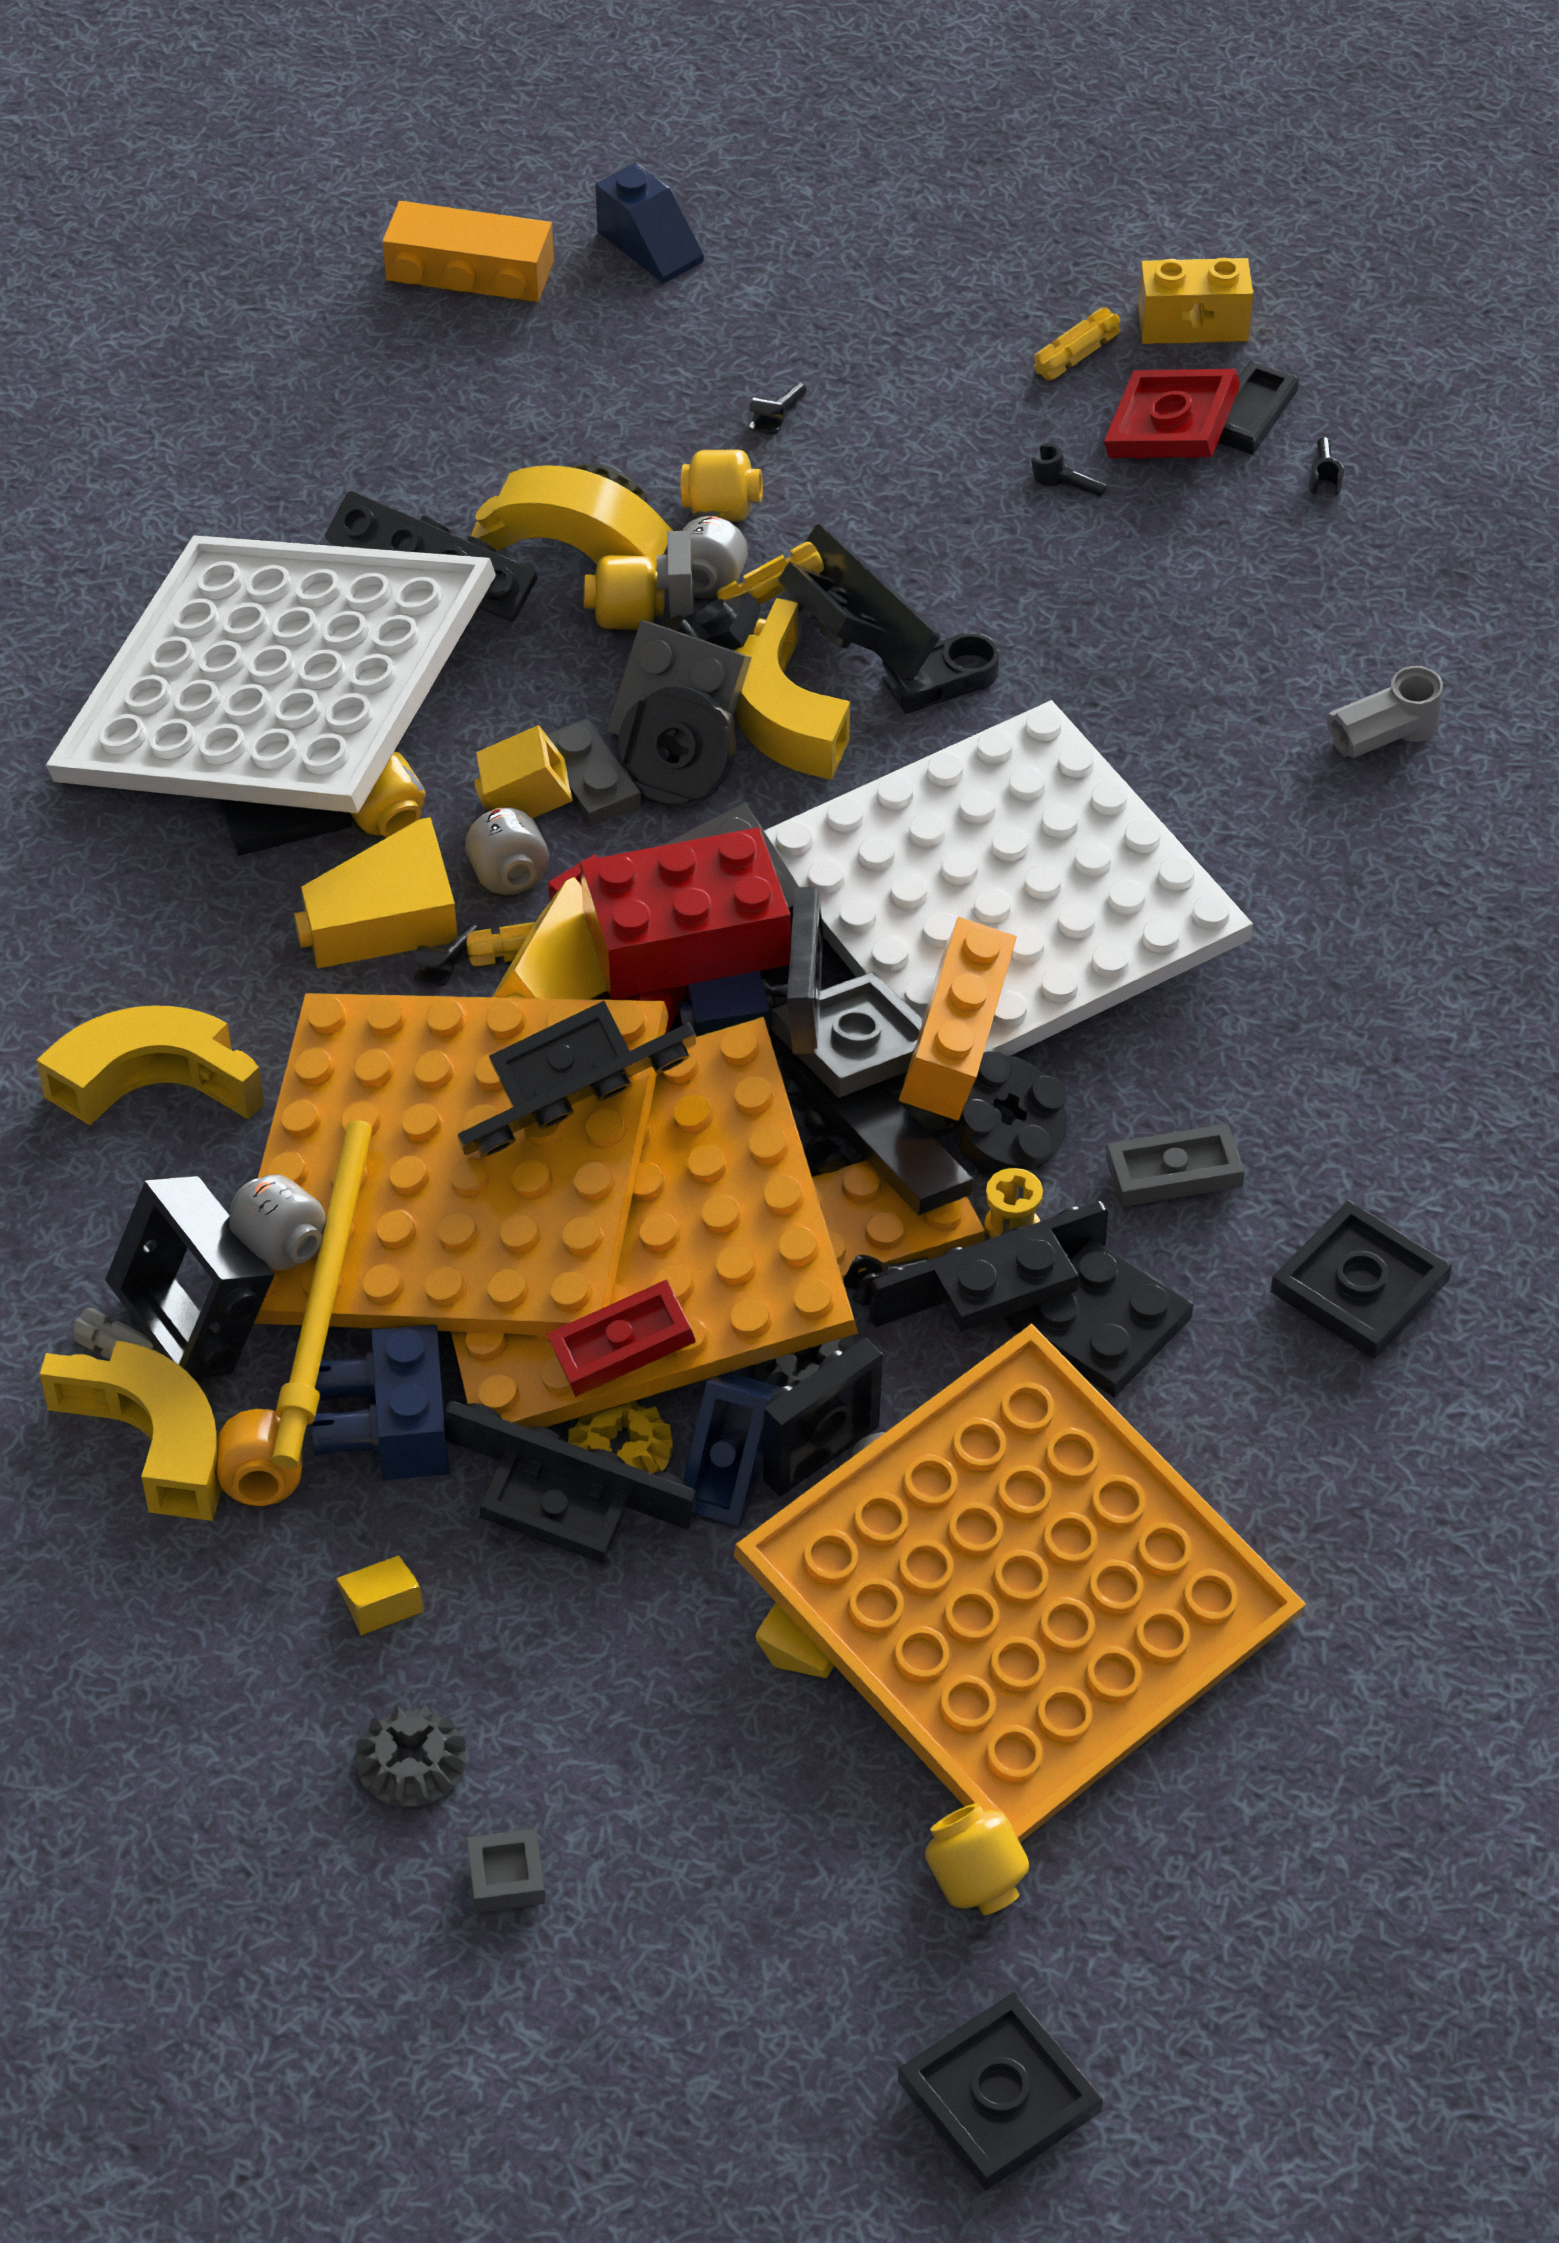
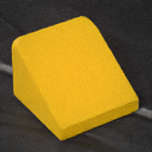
M399 1555L336 1578L337 1585L360 1635L423 1613L420 1586Z
M775 1602L756 1633V1641L773 1667L827 1678L834 1665Z

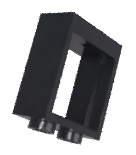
M199 1176L147 1180L143 1184L105 1281L157 1351L176 1362L192 1378L231 1374L236 1367L275 1274L264 1260L255 1255L230 1230V1216ZM187 1249L191 1251L213 1280L201 1312L175 1279Z

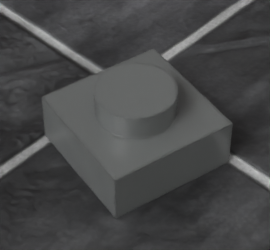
M537 1828L467 1837L475 1913L546 1904Z

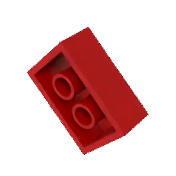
M760 827L580 861L583 913L611 1000L790 965L791 914Z

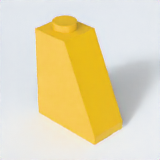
M431 817L415 821L301 886L304 911L294 913L300 948L312 947L317 969L417 950L420 945L432 947L448 944L458 936L455 902Z
M575 877L563 884L539 915L492 997L611 1000L583 913L582 886Z

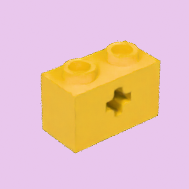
M1248 258L1141 261L1138 313L1142 344L1249 341L1253 288Z

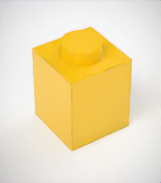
M539 725L476 752L480 777L475 779V788L486 810L491 811L496 808L511 807L524 811L533 819L572 802L565 759Z

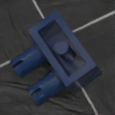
M437 1325L371 1330L373 1350H367V1356L321 1360L315 1389L320 1394L319 1401L347 1397H370L371 1402L376 1401V1403H370V1409L354 1412L316 1413L311 1427L314 1456L334 1454V1452L374 1450V1455L381 1456L384 1480L449 1475L448 1449L444 1427L445 1408Z

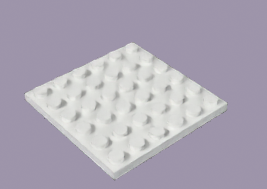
M193 535L46 764L53 782L359 813L494 580L496 574L490 558Z
M1052 700L764 830L799 887L816 886V890L820 891L824 938L856 977H860L874 972L922 1019L941 958L958 917L1017 936L984 1052L995 1050L1004 1055L1011 1056L1251 940L1253 923Z

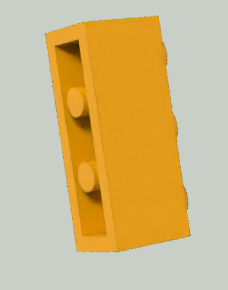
M406 201L398 202L382 241L387 281L499 296L509 299L539 302L554 263L552 222Z
M961 917L957 918L938 967L899 1101L957 1121L959 1120L978 1074L1017 936Z

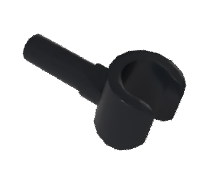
M800 382L796 383L781 397L776 398L775 401L754 397L749 407V410L754 412V416L748 428L777 434L783 424L785 412L806 393L805 385Z
M1323 437L1317 441L1318 460L1313 463L1311 468L1309 490L1312 494H1316L1318 481L1329 480L1336 486L1335 494H1339L1342 488L1344 467L1340 461L1331 458L1330 440Z
M1042 444L1039 447L1041 460L1035 457L1031 458L1034 479L1041 485L1056 486L1064 482L1100 497L1103 496L1107 489V484L1065 466L1062 448L1057 444Z
M470 924L453 941L446 944L443 949L420 945L414 955V963L420 965L414 980L445 986L453 974L455 960L467 948V934L480 929L475 924Z
M826 1137L811 1139L804 1149L811 1177L817 1174L838 1171L843 1167L851 1165V1161L842 1153H837L840 1147Z
M858 1255L852 1261L843 1280L844 1287H857L853 1296L854 1301L862 1305H870V1283L874 1279L882 1277L893 1269L908 1268L928 1261L929 1258L923 1257L894 1264H884L869 1255ZM866 1268L864 1271L858 1273V1270Z

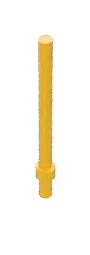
M354 1120L347 1124L322 1234V1244L317 1256L289 1383L281 1387L276 1415L281 1420L272 1462L282 1468H295L298 1466L306 1426L314 1422L320 1394L315 1389L372 1134V1127L363 1121Z

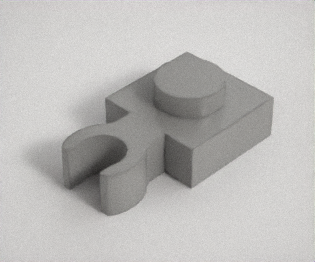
M667 531L668 555H657V588L669 589L670 618L676 615L685 617L693 614L690 531Z

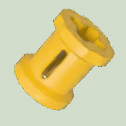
M1009 1168L997 1172L987 1182L986 1200L991 1209L986 1214L984 1229L990 1239L1004 1232V1219H1010L1009 1229L1014 1227L1023 1228L1040 1222L1035 1212L1041 1205L1043 1188L1040 1180L1034 1174L1024 1169ZM1018 1186H1021L1023 1188V1197L1017 1200Z

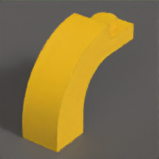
M545 465L523 468L509 473L499 496L490 498L478 509L475 515L477 522L470 536L488 543L497 551L529 538H550L576 547L588 555L596 564L606 555L644 556L650 558L655 565V569H657V555L664 554L668 545L667 531L673 530L645 501L616 482L576 468Z
M776 598L767 619L759 618L753 635L749 634L744 647L733 650L752 657L734 715L739 727L748 740L772 760L793 770L832 780L850 740V701L807 691L786 677L784 671L798 643V603Z
M140 1006L104 1014L79 1025L65 1034L36 1060L44 1098L88 1125L95 1122L112 1104L128 1092L156 1083H177L196 1088L248 1120L264 1105L259 1066L246 1053L239 1050L232 1051L228 1023L209 1014L188 1008Z
M116 1340L110 1361L97 1360L84 1354L66 1356L46 1353L40 1371V1379L47 1410L124 1421L140 1429L152 1441L141 1476L148 1512L213 1521L221 1492V1486L216 1476L218 1436L211 1406L204 1392L190 1374L163 1354L137 1344Z

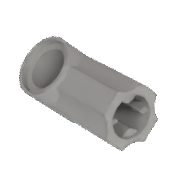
M1424 666L1405 667L1395 673L1391 679V687L1328 713L1327 727L1335 747L1344 758L1351 757L1353 759L1400 738L1406 741L1419 742L1433 737L1439 729L1443 690V682L1440 676L1432 669Z

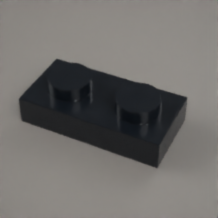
M746 592L726 601L724 599H717L703 610L685 617L676 615L662 626L730 650H736L744 647L762 607L749 592Z

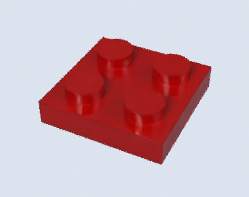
M1236 369L1133 370L1104 439L1108 457L1136 459L1212 457L1240 388Z

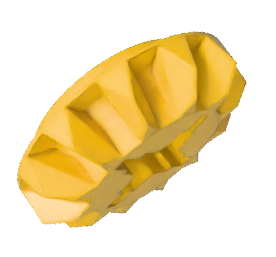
M631 1401L581 1416L574 1428L569 1429L568 1443L589 1451L592 1449H604L612 1452L610 1439H615L618 1431H622L623 1427H627L628 1433H630V1442H625L622 1450H618L617 1455L623 1459L625 1464L651 1474L657 1471L663 1472L672 1455L673 1443L670 1424H665L660 1418L656 1406L646 1409L639 1406L636 1401Z

